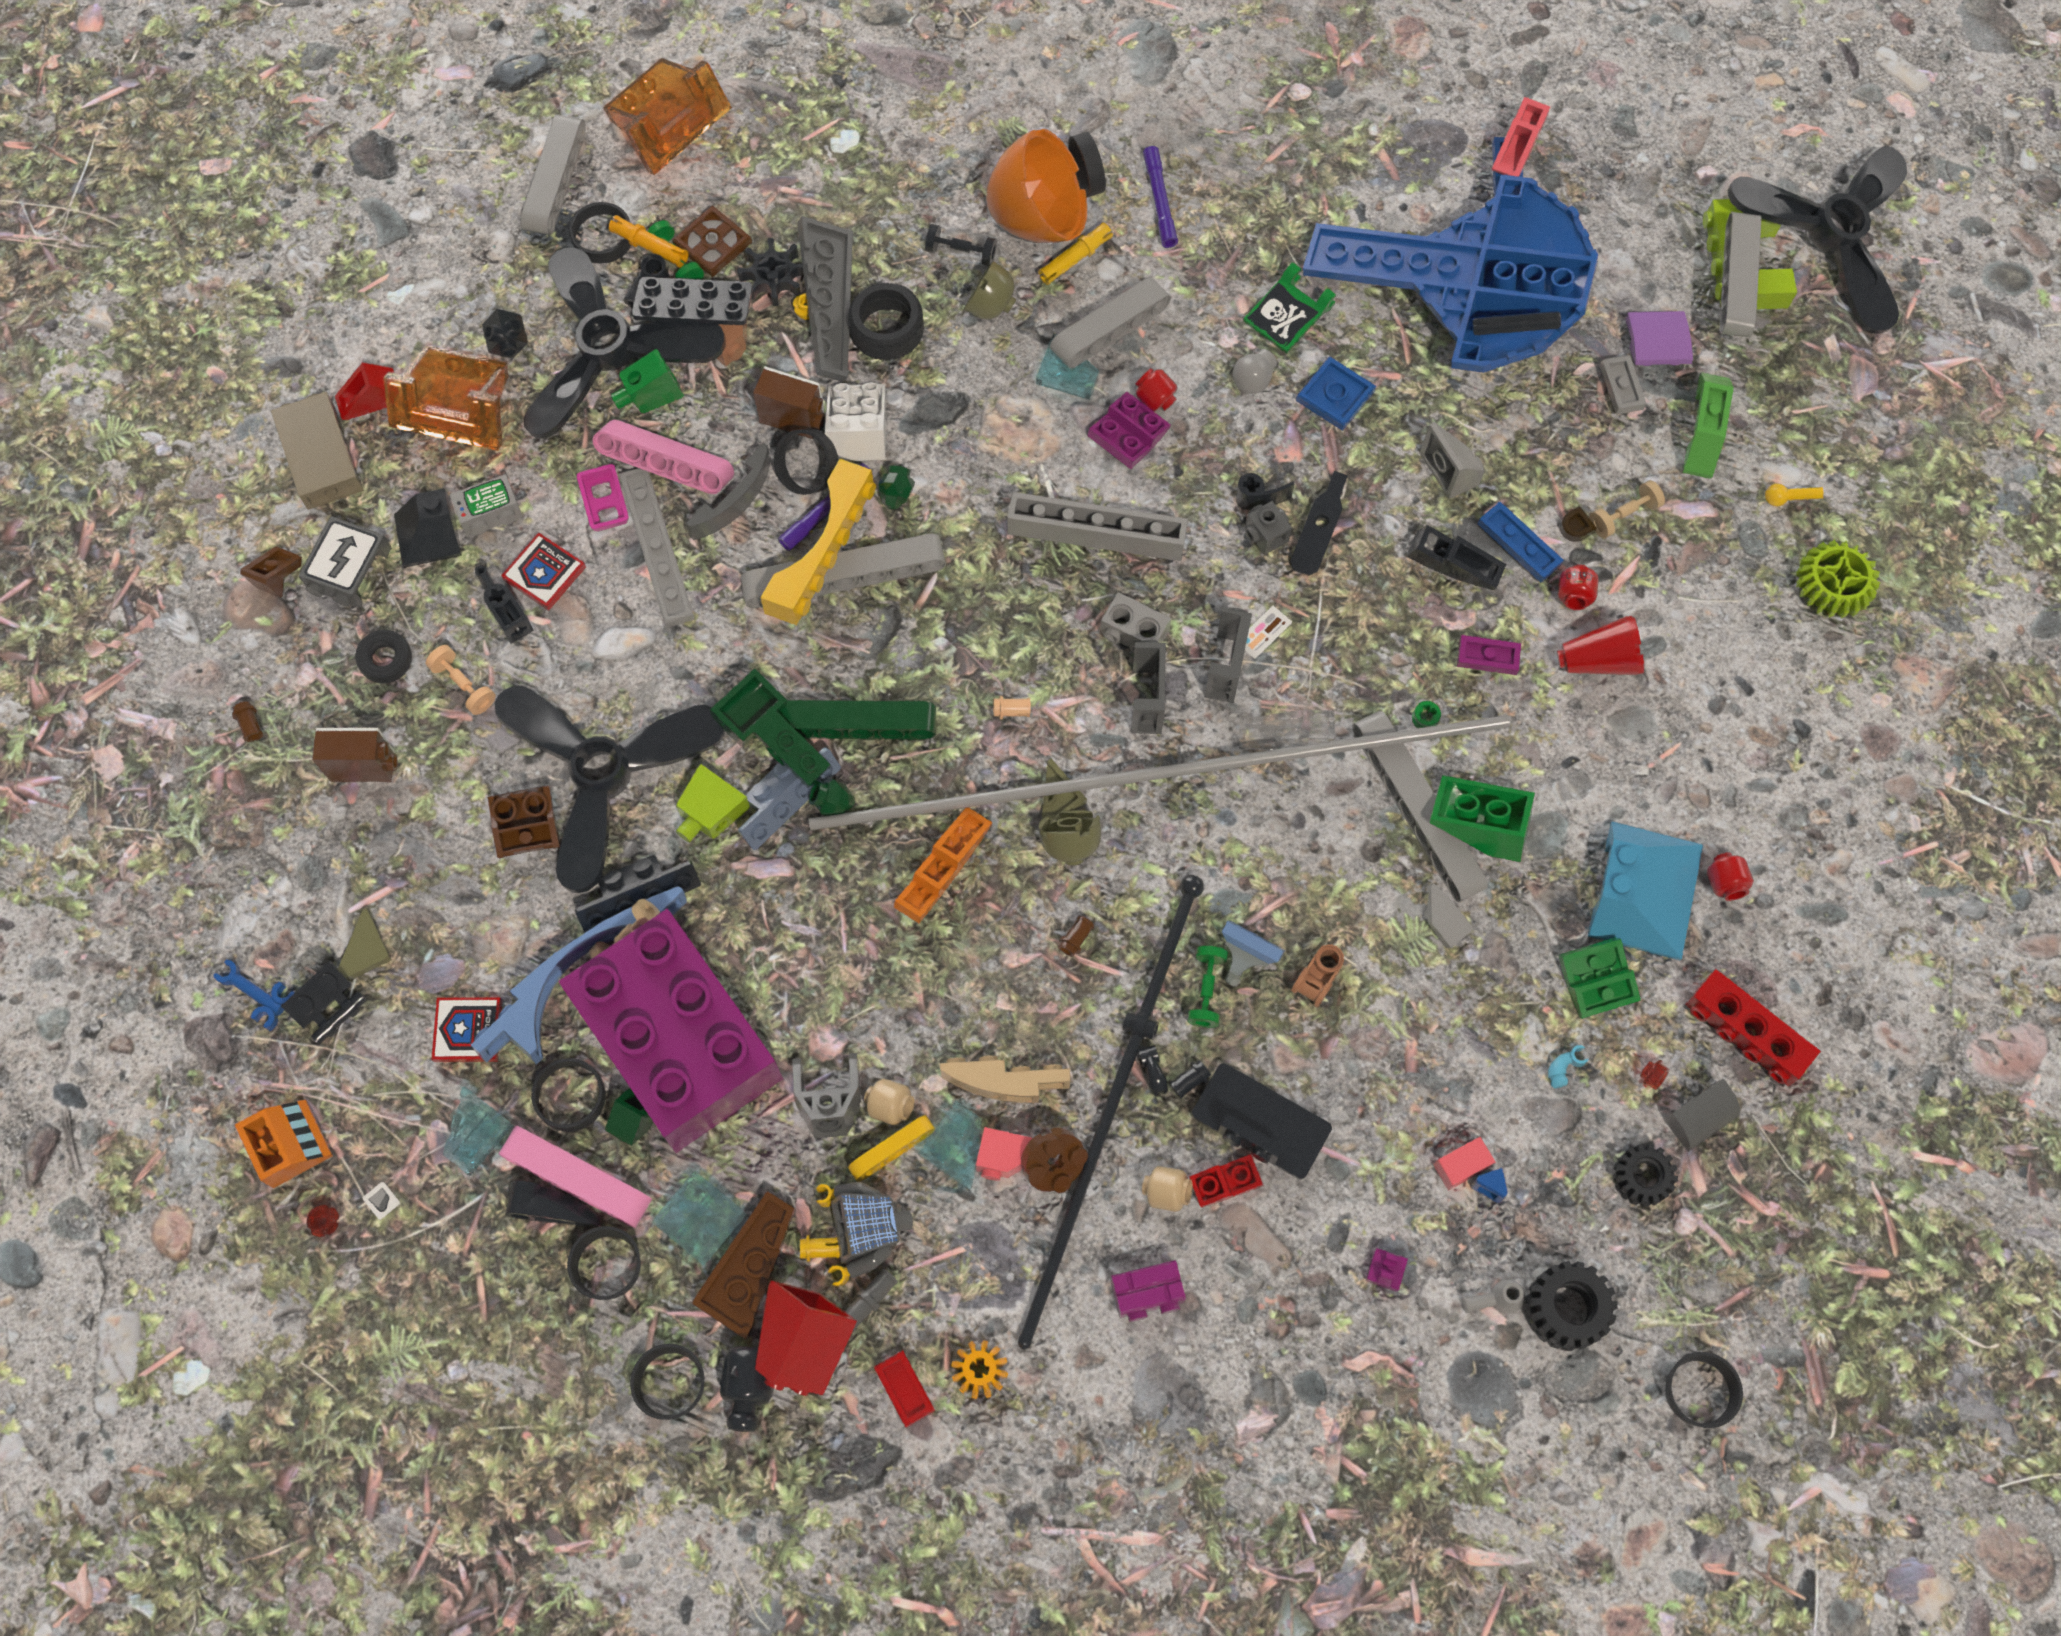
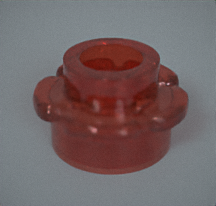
M1662 1060L1655 1063L1649 1061L1642 1070L1640 1077L1644 1079L1643 1086L1645 1088L1649 1086L1657 1090L1666 1079L1670 1069L1663 1065Z
M319 1205L312 1209L306 1221L307 1227L311 1229V1234L320 1238L326 1234H333L338 1228L337 1220L339 1219V1213L335 1208H328L327 1205ZM323 1218L326 1219L325 1224H321Z

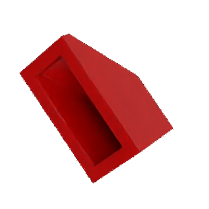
M362 362L335 395L341 419L350 420L387 408L400 392L399 383L393 368Z

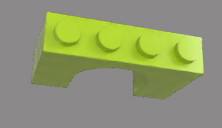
M1713 199L1708 210L1703 214V227L1707 228L1708 232L1707 250L1712 255L1711 274L1715 276L1717 283L1715 297L1720 301V306L1726 224L1731 212L1743 213L1736 209L1729 199ZM1761 219L1760 238L1775 237L1782 224ZM1793 268L1759 269L1757 310L1788 309L1797 294Z

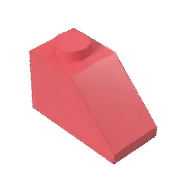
M985 1127L976 1161V1171L982 1172L981 1177L993 1181H1000L1001 1177L1010 1178L1024 1169L1021 1165V1156L1032 1138Z

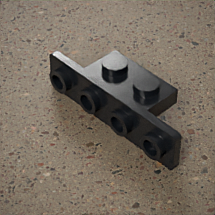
M654 854L601 876L598 884L603 897L577 907L575 914L586 933L599 923L629 909L640 899L646 900L678 886L686 893L700 887L701 882L692 861L684 862L662 872Z

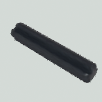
M1558 311L1473 319L1474 335L1559 329L1561 326V315Z

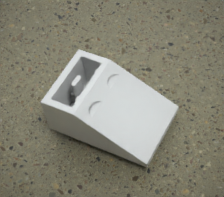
M869 382L863 385H848L846 383H839L828 386L825 435L834 444L838 454V461L839 459L845 461L886 460L885 384Z

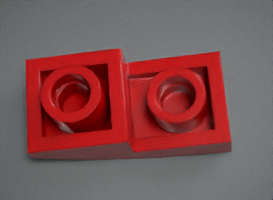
M1251 1154L1222 1166L1217 1165L1189 1176L1201 1208L1264 1186Z

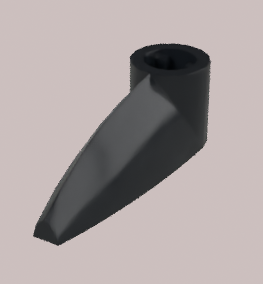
M512 1181L505 1213L508 1217L575 1226H600V1218L587 1206L571 1196L542 1187L533 1182Z

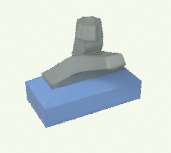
M1227 921L1222 934L1226 939L1225 944L1232 953V965L1225 981L1237 987L1241 981L1240 977L1245 970L1257 965L1268 966L1270 963L1279 962L1286 950L1232 921Z

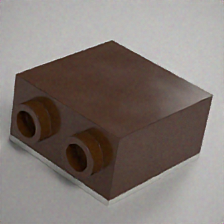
M765 366L753 392L759 422L788 432L807 428L821 430L826 415L823 408L820 384ZM804 433L798 434V435H801V436H804V437H807V438H810V439H813V438H814V437H812V436H810V435H808V434H804Z
M316 728L312 760L330 782H392V773L397 770L398 765L397 755L378 728Z

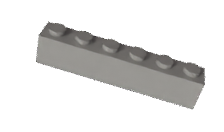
M1012 492L1007 517L1009 535L1177 561L1182 560L1188 522L1186 518Z

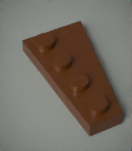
M767 1191L691 1302L694 1306L747 1341L795 1209Z

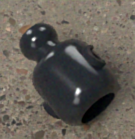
M731 1347L725 1354L719 1384L722 1399L733 1403L732 1411L726 1420L728 1430L754 1432L759 1422L756 1415V1407L766 1405L772 1398L774 1388L765 1384L766 1378L755 1370L758 1354L757 1347Z

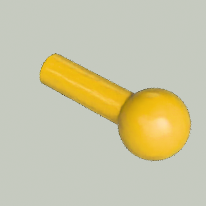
M1777 483L1767 488L1765 499L1770 505L1778 507L1784 505L1788 500L1823 499L1824 492L1823 487L1787 489L1786 486Z

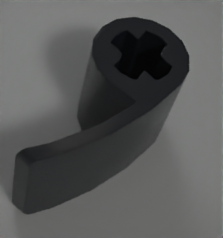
M1255 473L1244 474L1238 482L1236 502L1245 510H1251L1260 504L1264 506L1271 501L1275 505L1280 504L1292 497L1294 481L1277 489L1265 491L1264 481L1259 475Z

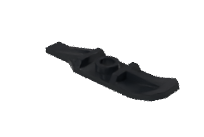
M1334 471L1326 492L1314 500L1290 561L1295 572L1307 576L1318 572L1343 509L1340 495L1348 475ZM1324 521L1327 526L1319 527L1316 525V522Z

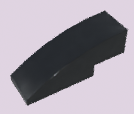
M1429 525L1416 532L1406 555L1410 559L1441 574L1490 590L1497 589L1506 567L1504 562L1457 535L1451 539Z

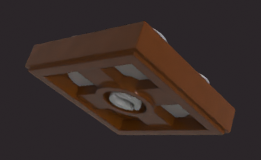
M713 205L672 239L677 247L687 250L688 258L698 263L711 277L719 273L752 244L751 236Z

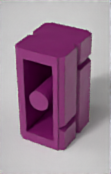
M1176 1260L1111 1275V1285L1120 1319L1128 1317L1129 1322L1148 1318L1147 1312L1160 1309L1161 1314L1172 1313L1180 1310L1179 1304L1184 1303L1186 1300Z

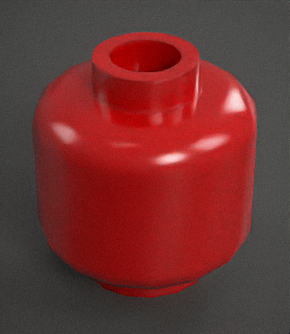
M1150 368L1135 383L1138 387L1135 392L1136 397L1154 412L1160 408L1166 411L1177 400L1174 394L1178 386L1162 369L1154 371Z
M1730 852L1714 857V862L1708 866L1707 876L1715 895L1725 898L1726 901H1734L1747 896L1750 892L1749 889L1754 883V879L1745 858L1738 855L1732 856Z

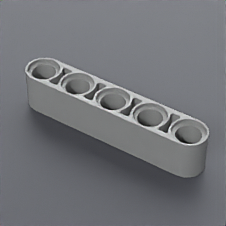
M562 115L554 116L522 210V230L548 235L553 234L586 133L584 119Z
M1737 212L1729 214L1725 230L1720 334L1749 338L1753 334L1757 311L1761 236L1760 215Z
M1148 277L1061 331L1052 340L1050 349L1068 368L1073 369L1160 314L1169 305L1171 296L1152 277Z

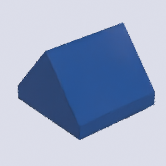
M1502 1168L1478 1176L1471 1184L1473 1190L1496 1203H1500L1508 1194Z

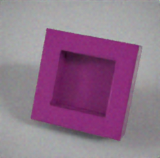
M1376 1248L1365 1281L1398 1292L1408 1258Z

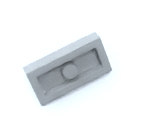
M1627 355L1602 360L1600 368L1616 415L1644 410L1646 401L1631 356Z

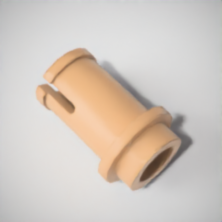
M999 696V698L993 699L994 717H999V719H1003V716L1030 717V698L1003 699V696Z

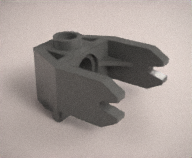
M849 1053L850 1083L847 1088L806 1091L804 1088L801 1058L793 1059V1093L796 1106L814 1138L847 1136L854 1123L855 1115L860 1111L861 1091L857 1053Z

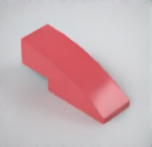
M1524 97L1493 164L1492 171L1503 175L1520 176L1548 117L1550 106Z

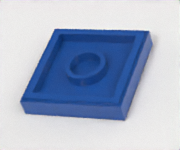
M1329 356L1299 392L1296 401L1343 431L1373 395L1376 385Z

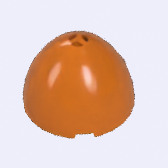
M1047 129L1029 131L1018 138L999 158L987 185L986 202L989 213L994 221L1005 231L1034 243H1059L1072 240L1080 236L1087 220L1085 189H1080L1075 174L1079 171L1078 165L1069 149L1058 136Z

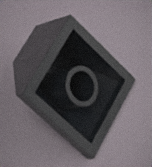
M445 488L415 494L394 514L403 568L462 556L454 506Z

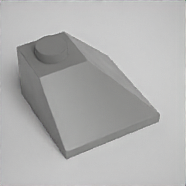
M1437 423L1429 424L1420 455L1448 499L1478 486L1484 473V466L1480 458L1475 457L1469 447Z

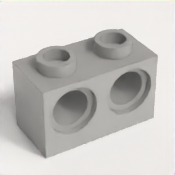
M1118 592L1101 620L1100 633L1108 641L1115 644L1121 643L1129 647L1134 653L1135 642L1156 640L1159 643H1163L1170 630L1171 618ZM1121 618L1125 619L1127 623L1121 625L1114 622V620ZM1151 632L1154 636L1146 638L1141 633Z

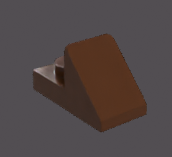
M276 546L241 568L240 575L256 588L282 598L284 578L301 567L302 556Z

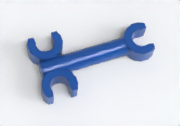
M226 959L224 963L230 967V974L222 977L215 973L213 975L214 978L222 985H234L261 1004V1007L256 1008L252 1012L251 1018L258 1022L264 1015H268L269 1018L263 1027L269 1031L273 1030L278 1024V1016L284 1011L281 1005L295 992L291 991L287 997L281 998V993L285 990L286 986L278 982L273 986L271 995H269L240 974L239 967L231 960Z

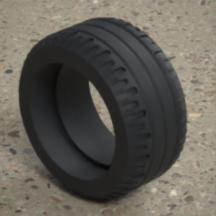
M888 282L873 284L861 290L854 297L850 305L848 321L851 338L856 347L867 356L879 360L884 359V361L896 360V358L899 359L911 353L920 343L924 332L923 310L916 295L906 287ZM884 309L899 311L909 319L902 329L890 334L875 333L864 326L865 320L871 314Z

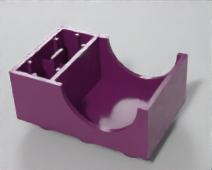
M668 908L558 981L675 1153L681 1151L783 1080L774 1058Z

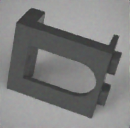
M1236 607L1222 608L1217 637L1236 642L1231 666L1211 662L1205 698L1234 703L1252 613H1247L1243 609Z

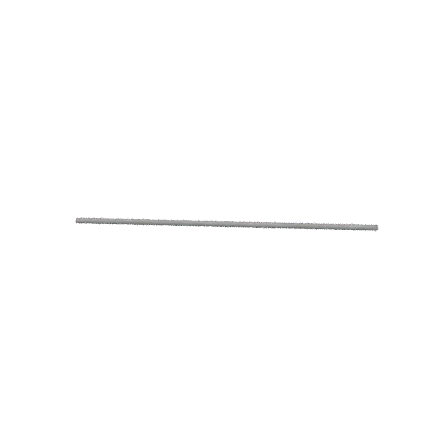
M1506 715L809 818V827L811 831L1510 727V718Z

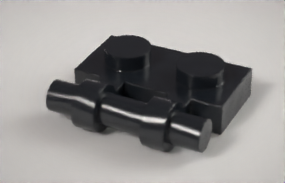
M328 961L281 1007L303 1029H306L315 1021L319 1028L311 1037L320 1045L326 1038H332L339 1032L338 1027L350 1016H356L360 1012L359 1007L368 999L360 991L349 998L344 992L353 983L331 961ZM336 1001L341 1008L328 1019L323 1012Z

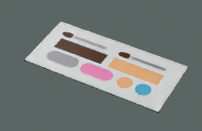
M1272 606L1249 628L1245 651L1256 659L1293 622Z

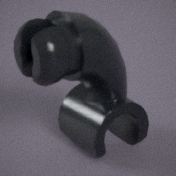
M1155 1045L1139 1049L1140 1064L1142 1068L1147 1067L1151 1093L1159 1097L1158 1092H1162L1165 1095L1168 1091V1083L1164 1072L1158 1064L1160 1060Z

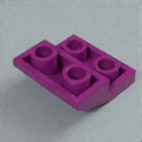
M1127 391L1109 406L1108 413L1089 428L1087 436L1129 469H1132L1162 439L1170 429L1171 424Z

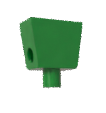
M658 349L621 371L619 376L624 387L611 394L618 409L634 402L641 413L649 412L685 397L674 373Z

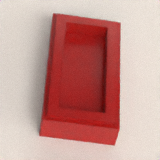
M903 1350L874 1366L905 1428L935 1412Z

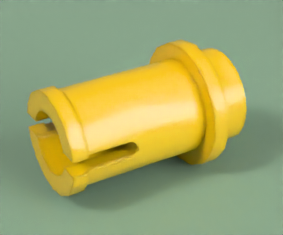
M806 1235V1239H800V1259H807V1262H810V1258H840L837 1236L832 1238H810V1235Z

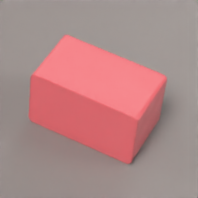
M1478 1137L1438 1159L1433 1166L1449 1191L1491 1168L1496 1161L1482 1138Z

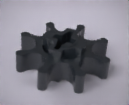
M769 238L767 240L769 249L763 254H756L751 248H746L747 261L753 263L750 268H738L737 273L740 282L747 280L755 282L752 285L751 300H755L761 292L771 293L772 305L778 306V294L781 291L789 290L796 297L801 295L800 284L793 281V279L798 276H804L803 264L792 263L798 257L797 245L792 244L786 252H777L774 239Z

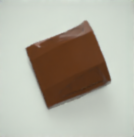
M551 785L487 797L497 858L560 847L551 796Z

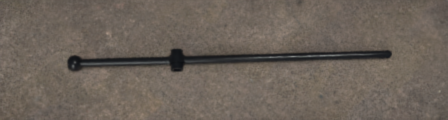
M1187 875L1182 879L1180 890L1183 895L1141 1009L1137 1014L1128 1012L1125 1017L1123 1030L1130 1032L1131 1036L1087 1152V1161L1084 1163L1019 1336L1018 1345L1022 1349H1027L1031 1345L1141 1042L1145 1037L1154 1040L1157 1034L1159 1022L1152 1020L1151 1015L1194 898L1199 897L1204 891V882L1198 876Z

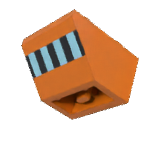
M306 1100L264 1108L235 1124L260 1181L272 1188L283 1184L333 1156Z

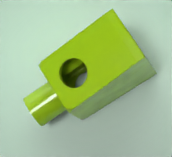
M700 764L677 802V810L685 820L678 827L676 833L689 843L699 831H702L712 839L716 838L750 808L747 796Z

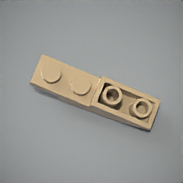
M983 1056L979 1058V1061L966 1062L965 1058L947 1059V1063H940V1072L943 1079L970 1093L1000 1101L1039 1103V1090L1070 1088V1068L1063 1069V1066L1058 1064L1046 1065L1043 1067V1070L1031 1071L1030 1067L1020 1066L1012 1068L1011 1072H1005L1004 1060H998L997 1056Z

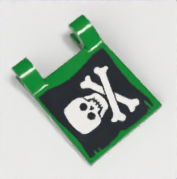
M1293 262L1284 271L1280 280L1243 319V322L1286 354L1324 313L1332 309L1335 305L1333 299L1336 297V294L1327 288L1317 302H1315L1296 288L1294 285L1301 278L1299 275L1301 268Z

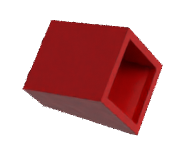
M771 1280L768 1286L755 1370L766 1378L765 1384L776 1390L783 1391L784 1387H787L803 1396H808L809 1392L824 1395L857 1320L818 1292Z

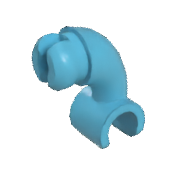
M1577 1045L1570 1052L1559 1055L1550 1064L1548 1079H1550L1553 1088H1561L1568 1084V1078L1565 1074H1567L1566 1070L1569 1064L1575 1067H1582L1588 1062L1589 1059L1582 1061L1576 1059L1574 1054L1584 1050L1585 1047L1583 1045Z

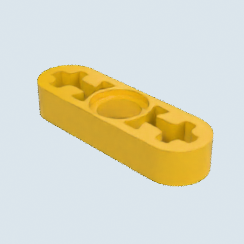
M927 1115L921 1116L858 1157L848 1166V1169L855 1180L860 1182L928 1138L936 1129Z

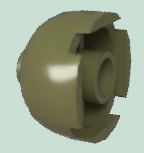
M993 261L978 282L979 284L964 307L973 316L985 320L997 318L1003 311L1008 314L1016 301V298L1012 296L1015 289L1014 279L1003 266Z
M1070 810L1059 812L1061 817L1057 820L1051 821L1050 816L1045 817L1039 823L1040 839L1043 848L1052 858L1066 862L1067 865H1079L1098 849L1101 842V821L1099 815L1093 818V812Z

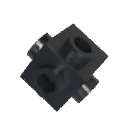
M496 309L482 324L488 353L513 359L528 344L527 334L520 314Z

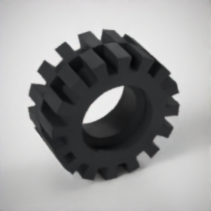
M1639 1144L1622 1154L1613 1168L1616 1170L1613 1174V1180L1618 1182L1615 1188L1617 1191L1622 1190L1624 1193L1621 1197L1625 1200L1630 1198L1632 1200L1631 1204L1637 1205L1640 1203L1642 1207H1648L1651 1204L1656 1205L1667 1198L1676 1188L1674 1184L1678 1182V1176L1674 1175V1172L1678 1169L1676 1165H1671L1670 1161L1673 1160L1671 1155L1669 1154L1666 1157L1663 1154L1665 1150L1661 1147L1656 1150L1653 1144H1648L1647 1146ZM1645 1163L1654 1168L1657 1174V1181L1654 1186L1643 1187L1636 1182L1633 1171L1637 1164Z

